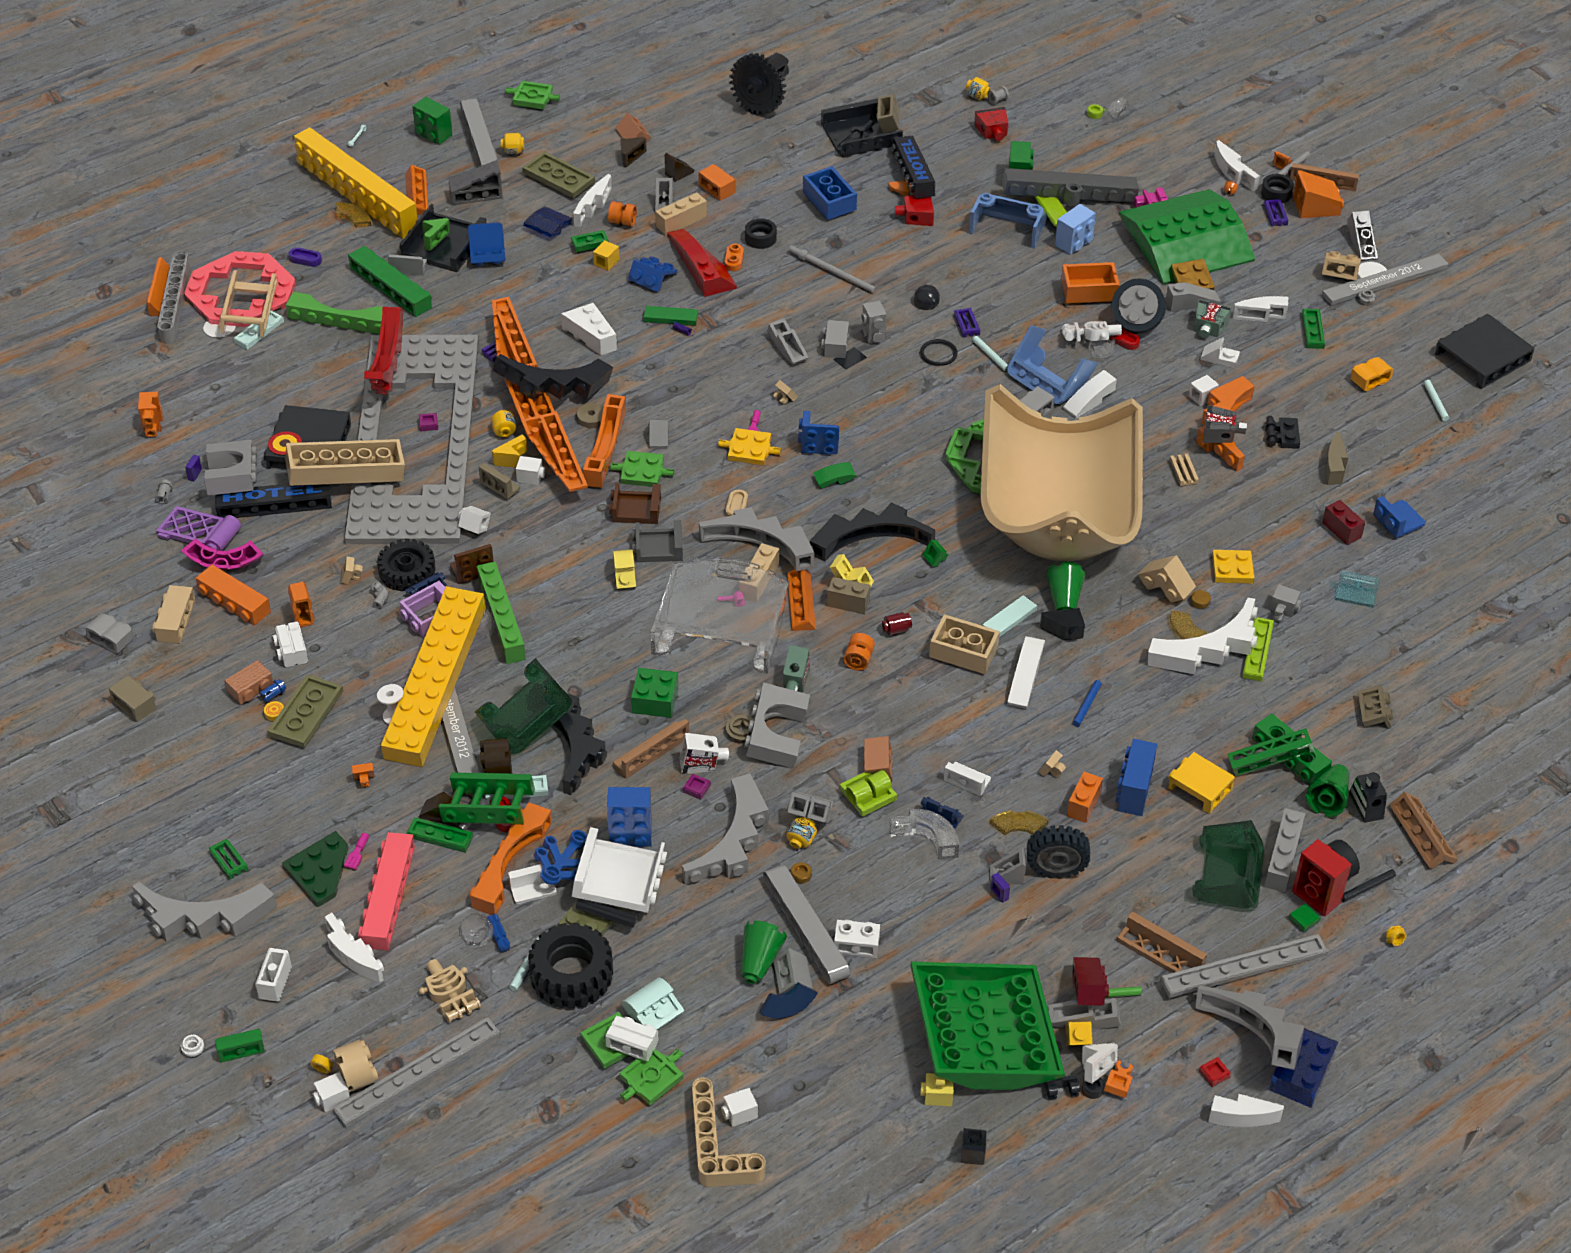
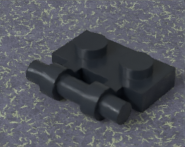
M1273 416L1266 418L1265 429L1268 431L1266 439L1270 446L1280 443L1281 448H1300L1298 418L1279 417L1278 422L1274 421Z

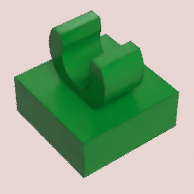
M931 540L922 555L933 567H938L940 562L945 561L949 554L937 540Z

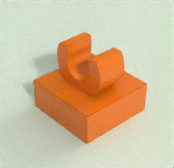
M373 764L352 765L354 780L360 779L361 788L369 787L368 778L375 777Z

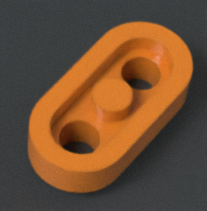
M732 244L727 247L725 256V267L727 270L738 271L742 268L744 248L741 245Z

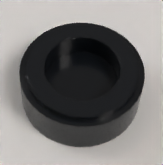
M1084 1078L1081 1088L1082 1093L1090 1099H1097L1103 1095L1105 1083L1101 1078L1093 1083L1085 1081Z

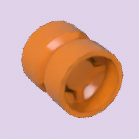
M612 201L608 211L609 223L620 224L622 222V225L633 227L637 216V206L628 203L623 205L622 202Z
M864 633L853 634L843 657L845 665L857 671L866 669L875 647L873 638Z

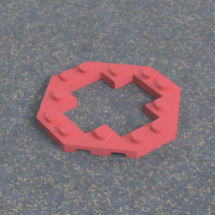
M234 251L194 270L184 292L185 299L191 302L194 308L201 315H204L210 324L219 325L223 308H217L219 297L204 295L210 278L228 279L232 268L263 270L261 279L264 282H270L272 273L277 274V286L271 311L278 308H286V304L294 291L296 281L270 254ZM252 299L249 310L230 309L229 315L261 318L266 300ZM227 322L228 326L247 327L251 325Z

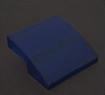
M544 206L530 215L523 226L546 236L554 237L561 234L562 227L572 223V218Z

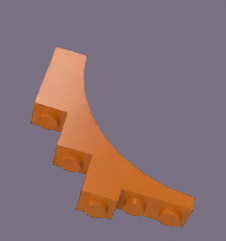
M1241 376L1209 391L1207 405L1236 411L1243 404L1252 400L1254 385L1244 376ZM1204 409L1202 417L1203 426L1198 428L1196 443L1207 453L1214 450L1235 471L1241 470L1245 455L1239 450L1234 441L1232 443L1203 442L1207 409Z

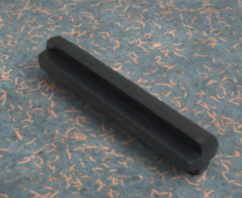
M578 898L576 902L578 910L634 928L637 923L636 915L595 901Z

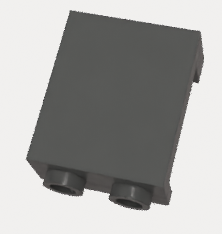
M674 520V529L641 530L639 522L635 523L636 530H632V541H636V543H632L633 555L637 556V562L683 561L681 520Z

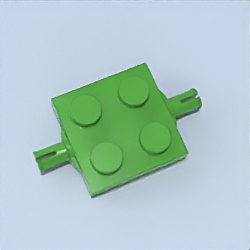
M521 81L517 88L506 87L505 91L506 94L514 95L513 105L544 109L550 100L560 101V95L552 94L553 85Z
M627 451L622 464L611 463V470L622 472L621 484L653 487V484H659L662 476H674V469L663 468L664 454Z
M654 1049L648 1061L637 1058L619 1073L620 1078L629 1087L620 1093V1098L626 1102L636 1094L649 1105H652L684 1079L683 1073L674 1064L679 1058L683 1057L682 1052L676 1049L669 1056H666L657 1049Z

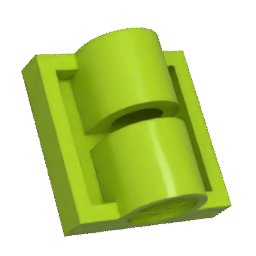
M884 770L871 773L863 772L840 784L841 792L862 817L897 800V794L892 789L891 780Z

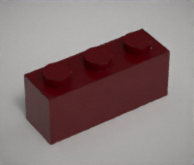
M1073 957L1072 980L1077 1005L1104 1006L1105 998L1109 997V984H1107L1105 966H1101L1100 958Z

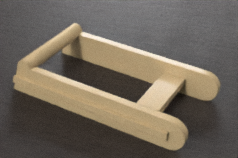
M233 270L219 322L221 333H225L227 322L260 325V337H264L277 286V274L272 273L269 285L238 282V270ZM235 291L267 294L262 317L229 315Z

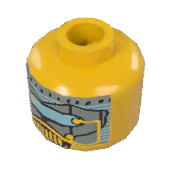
M979 77L969 80L965 87L968 89L967 95L977 101L986 99L991 89L989 83Z
M506 133L504 139H501V149H504L507 155L521 154L522 150H524V137H521L520 133Z
M500 410L492 416L491 423L495 435L508 437L516 431L515 417L511 412Z
M807 817L794 819L786 833V837L790 841L789 844L796 849L809 847L817 834L815 823Z

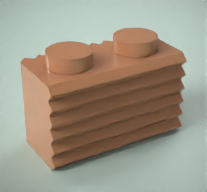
M257 660L228 677L224 682L226 691L239 704H243V702L246 703V701L252 700L260 691L273 684L271 672Z

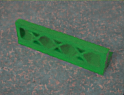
M1307 728L1228 753L1234 775L1238 777L1315 751ZM1305 735V738L1295 741L1297 737ZM1279 743H1283V744H1284V745L1275 747L1276 744H1279ZM1260 749L1265 750V751L1256 753L1257 750H1260ZM1244 756V758L1234 761V758Z

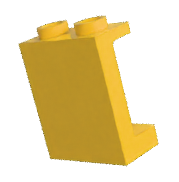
M1193 752L1188 758L1185 757L1177 770L1171 771L1168 780H1170L1168 788L1173 790L1178 786L1203 801L1202 810L1210 814L1233 789L1235 776Z

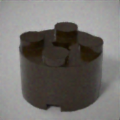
M509 738L480 740L482 773L512 774Z

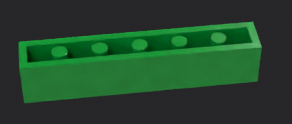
M363 246L348 254L350 269L414 317L432 308V297L428 291H425L416 282L414 283L405 274L399 272L394 266L387 263L385 259L380 258L373 250Z

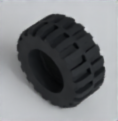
M562 923L559 927L553 926L549 928L547 933L545 931L538 936L539 940L536 939L531 945L532 949L528 955L531 985L540 998L544 997L545 1002L551 1005L555 1003L556 1007L560 1008L568 1006L569 1009H573L578 1005L584 1007L590 1001L592 1003L597 1001L599 995H604L608 990L607 987L611 985L613 975L611 947L606 937H602V933L596 929L593 931L591 926H580V923H573V925ZM569 957L581 958L590 963L584 970L571 974L561 973L552 968L558 961Z

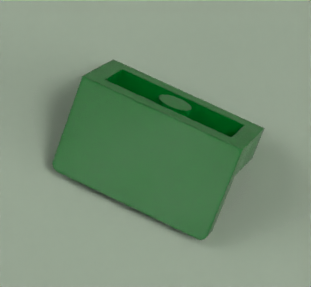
M260 1029L216 1039V1049L220 1063L265 1053Z

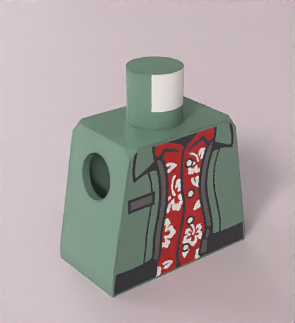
M1199 300L1194 331L1199 332V336L1202 338H1208L1209 335L1218 337L1229 323L1231 308Z
M790 645L783 671V688L803 692L810 671L809 648Z

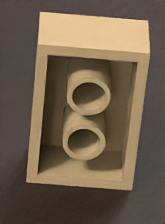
M944 614L930 641L929 657L986 674L999 646L1000 631Z

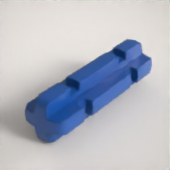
M489 915L487 923L491 928L495 942L498 944L499 951H508L510 949V942L506 938L507 935L498 915Z

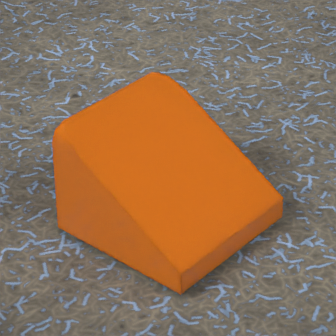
M1275 151L1273 166L1282 170L1292 162L1291 158Z

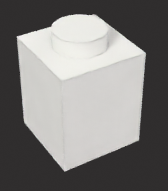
M1206 375L1190 384L1189 397L1199 406H1202L1208 401L1209 391L1219 387V384Z
M520 456L516 467L517 482L539 485L541 478L545 476V467H543L542 459Z
M474 506L462 508L458 517V527L477 534L487 531L491 513Z
M340 1072L314 1083L316 1091L312 1093L317 1106L322 1105L325 1112L350 1099L348 1088Z
M750 1088L724 1096V1106L721 1107L722 1114L725 1120L729 1119L732 1127L758 1118V1105Z

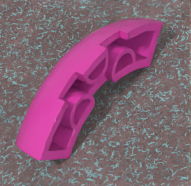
M195 538L181 550L192 561L207 568L214 565L221 570L243 568L264 557V554L251 540L240 547L229 549V551H218L202 544Z

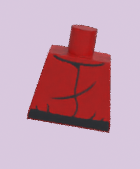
M1005 107L975 111L974 125L985 139L995 138L997 141H1001L1007 136L1008 118Z

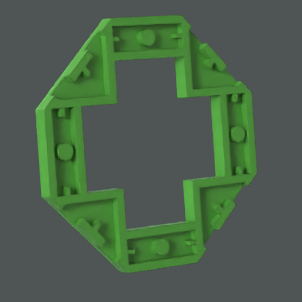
M984 419L971 423L970 427L955 429L945 454L946 461L969 490L981 494L982 475L978 474L981 462L965 458L972 439L983 441Z

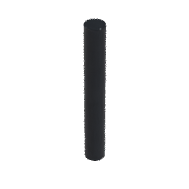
M1391 869L1344 892L1342 901L1346 902L1396 877L1395 871Z

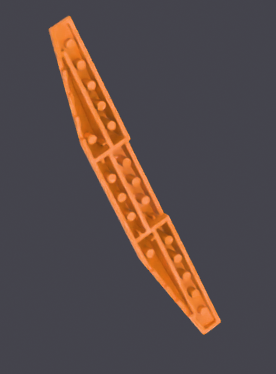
M505 297L492 300L497 356L502 354L514 361L537 367L536 360L510 298ZM504 378L526 435L568 491L572 492L588 488L559 415L555 412L547 392L545 391L537 399L532 400L519 392L520 387Z

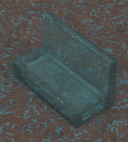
M1341 571L1335 600L1374 608L1380 578Z

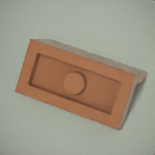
M629 113L616 126V130L623 139L644 137L648 142L651 138L641 122Z
M889 736L865 739V772L871 773L884 770L890 780L893 781L892 747Z

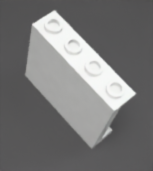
M590 827L575 876L572 897L648 913L650 904H655L657 892L654 891L659 889L660 878L662 877L667 852L663 851L665 843L662 842L660 851L656 852L597 839L598 829Z

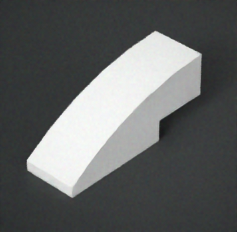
M1268 296L1237 302L1234 306L1233 319L1268 322L1269 318L1286 319L1288 297Z
M1103 370L1085 383L1068 400L1063 409L1075 419L1101 404L1103 397L1115 391L1117 379Z
M1239 1094L1237 1101L1215 1095L1208 1123L1232 1127L1269 1125L1280 1122L1284 1106Z

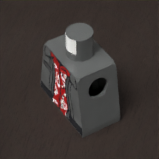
M1208 405L1203 442L1232 443L1235 433L1246 434L1247 423L1236 422L1237 413L1235 411Z

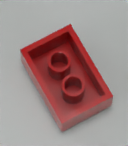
M1317 839L1301 852L1292 892L1326 917L1342 902L1352 864L1332 850L1329 845Z

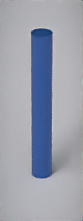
M1099 680L1094 681L1072 722L1075 727L1081 725L1102 685Z

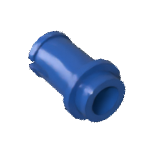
M281 679L274 680L273 684L260 691L259 694L261 697L265 696L263 700L267 703L278 694H283L287 688Z

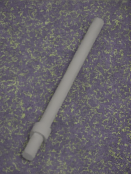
M793 245L788 249L789 252L797 255L803 261H809L871 293L876 291V287L811 255L810 252L804 249L801 250Z

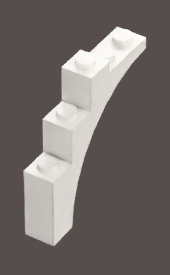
M1247 598L1239 614L1227 625L1212 633L1181 640L1153 638L1148 651V666L1195 674L1196 668L1201 666L1202 661L1222 665L1224 658H1228L1229 652L1250 655L1252 648H1256L1258 636H1255V628L1253 627L1254 621H1252V619H1256L1258 607H1255V599Z

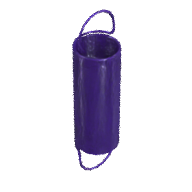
M677 322L672 327L689 336L692 329Z

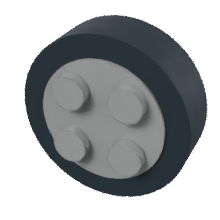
M1137 278L1123 283L1116 290L1112 299V311L1117 323L1121 324L1122 328L1132 333H1146L1156 328L1163 320L1166 302L1161 289L1155 283Z

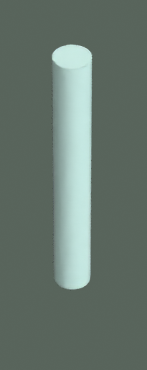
M975 336L972 341L1002 370L1008 371V364L978 336Z
M1424 381V386L1441 419L1444 422L1448 421L1449 416L1431 381Z
M529 953L509 986L512 991L518 990L529 970Z

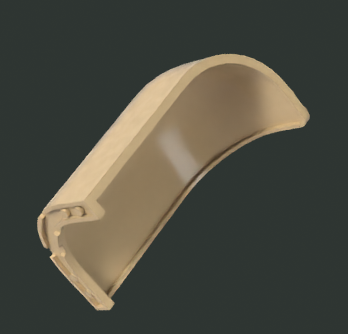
M1001 384L986 390L981 503L988 521L1027 552L1043 559L1060 562L1085 560L1132 541L1140 529L1142 520L1143 407L1133 398H1130L1096 414L1079 417V420L1068 421L1067 418L1053 416L1049 419L1042 417L1041 413L1027 407Z

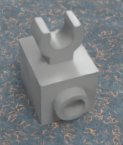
M1278 584L1270 606V611L1275 612L1273 620L1281 622L1284 615L1292 618L1294 612L1299 611L1302 600H1299L1300 591Z

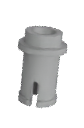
M164 479L158 483L159 490L155 498L160 504L168 502L169 493L173 490L172 482Z

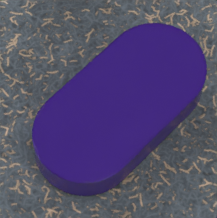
M297 247L291 249L288 253L289 260L292 263L309 267H316L322 263V256L317 251Z

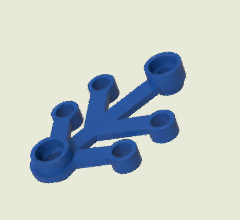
M574 830L569 838L570 844L562 854H560L557 847L556 838L553 836L545 837L543 841L544 848L538 847L534 853V858L541 862L543 867L540 877L545 883L556 885L560 880L571 879L574 882L578 869L573 871H561V869L578 868L581 859L569 858L576 849L584 847L587 839L585 832ZM547 850H549L551 853V856L554 860V865H551L549 862V859L547 857Z

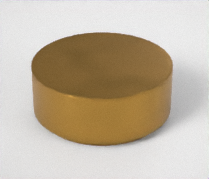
M1197 590L1192 593L1191 604L1194 607L1204 609L1210 605L1211 596L1208 592Z
M799 862L791 867V875L796 883L804 884L810 881L812 869L807 863Z

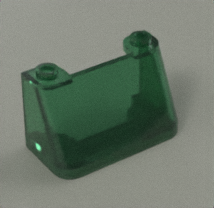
M536 658L524 670V675L529 682L500 708L494 703L488 702L475 711V714L496 739L509 738L511 754L521 753L572 706L570 696Z
M1252 820L1203 826V832L1199 840L1201 847L1205 849L1207 854L1203 880H1196L1192 886L1194 897H1197L1199 901L1247 910L1256 909L1259 901L1264 845Z

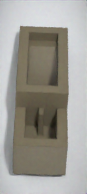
M1336 432L1328 451L1325 467L1327 485L1342 484L1346 470L1348 455L1340 432Z

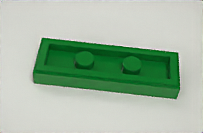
M646 306L644 313V322L666 324L677 322L681 325L696 326L698 319V309Z
M1302 309L1301 314L1306 348L1324 349L1325 340L1320 309Z
M415 817L406 833L413 835L414 840L466 853L473 839V832Z

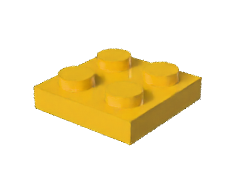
M1212 551L1215 583H1254L1251 551Z

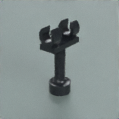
M1056 1040L1058 1050L1061 1055L1063 1052L1061 1043ZM1077 1075L1064 1076L1063 1078L1047 1081L1045 1088L1048 1099H1057V1088L1062 1087L1069 1088L1071 1097L1079 1096L1080 1085Z

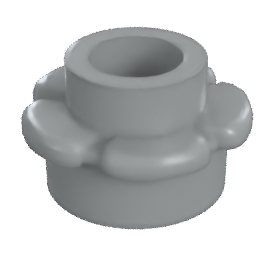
M1363 290V292L1358 294L1359 302L1363 305H1371L1376 295L1371 290Z

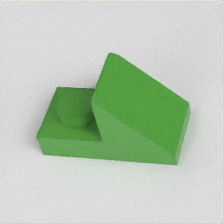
M443 218L422 222L425 249L431 251L450 233L449 219Z

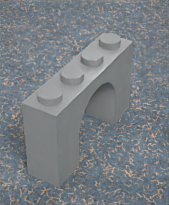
M252 440L206 444L209 470H205L207 495L253 491L254 483H257L256 446H252Z
M763 682L761 690L757 689L754 699L758 703L753 705L751 716L754 717V721L750 720L747 732H751V735H747L744 747L747 748L746 756L794 768L801 741L772 732L767 727L765 720L770 717L780 716L803 722L810 695Z

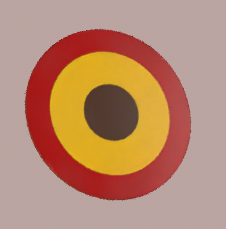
M280 432L270 438L268 447L275 454L286 455V443H302V440L294 432Z

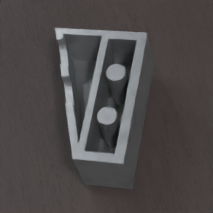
M497 160L448 180L453 205L503 199L501 173Z

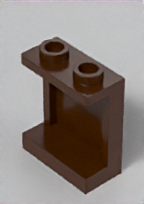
M615 483V490H611V501L613 503L609 504V514L613 516V522L658 524L661 484H653L652 492L621 491L619 483Z

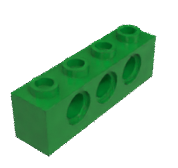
M1271 713L1255 725L1252 739L1258 744L1295 731ZM1300 736V737H1297V738L1295 739V741H1296V740H1299V739H1302V737H1301V736ZM1279 743V744H1276L1275 747H1278V746H1281V745H1284V744H1283V743ZM1315 747V752L1282 762L1288 769L1294 771L1303 781L1310 785L1332 765V761Z

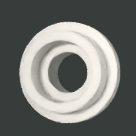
M197 1035L185 1037L181 1044L182 1052L189 1057L199 1055L204 1050L203 1040Z

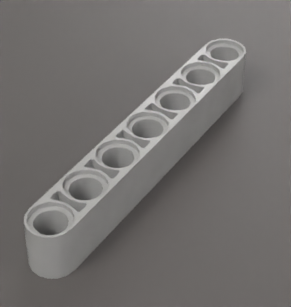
M477 98L461 100L462 115L479 167L497 160Z
M185 251L175 252L172 256L157 324L160 340L166 344L176 340L185 299L184 292L190 275L189 258Z
M782 864L764 871L763 877L767 887L826 982L832 984L849 977L850 969L847 962L787 867Z

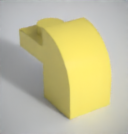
M632 549L613 551L616 588H635V566Z
M844 554L837 555L830 566L836 578L869 584L870 587L874 583L865 567L852 568Z

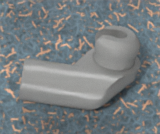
M376 581L371 585V589L374 590L373 593L376 596L373 605L380 609L388 598L389 593L383 584Z

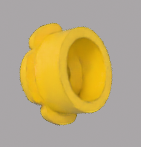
M1401 926L1390 927L1386 932L1387 943H1392L1394 946L1401 945L1407 936L1404 928H1401Z

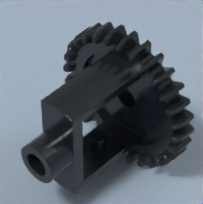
M750 53L742 56L733 64L734 67L730 70L732 74L729 75L733 79L729 81V84L733 85L730 90L735 91L733 96H738L736 102L741 101L740 107L746 105L745 111L751 109V114L756 112L757 115L761 113L765 115L773 112L782 104V100L785 98L783 95L786 93V90H783V88L786 87V84L781 82L789 74L787 66L789 60L784 55L774 53L764 59V54L759 56V53Z

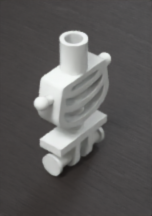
M1106 321L1087 322L1084 328H1079L1078 323L1074 322V325L1064 324L1062 326V333L1067 341L1076 339L1079 342L1082 335H1085V338L1088 340L1100 341L1108 340L1109 336L1121 335L1122 329L1121 324L1107 325Z

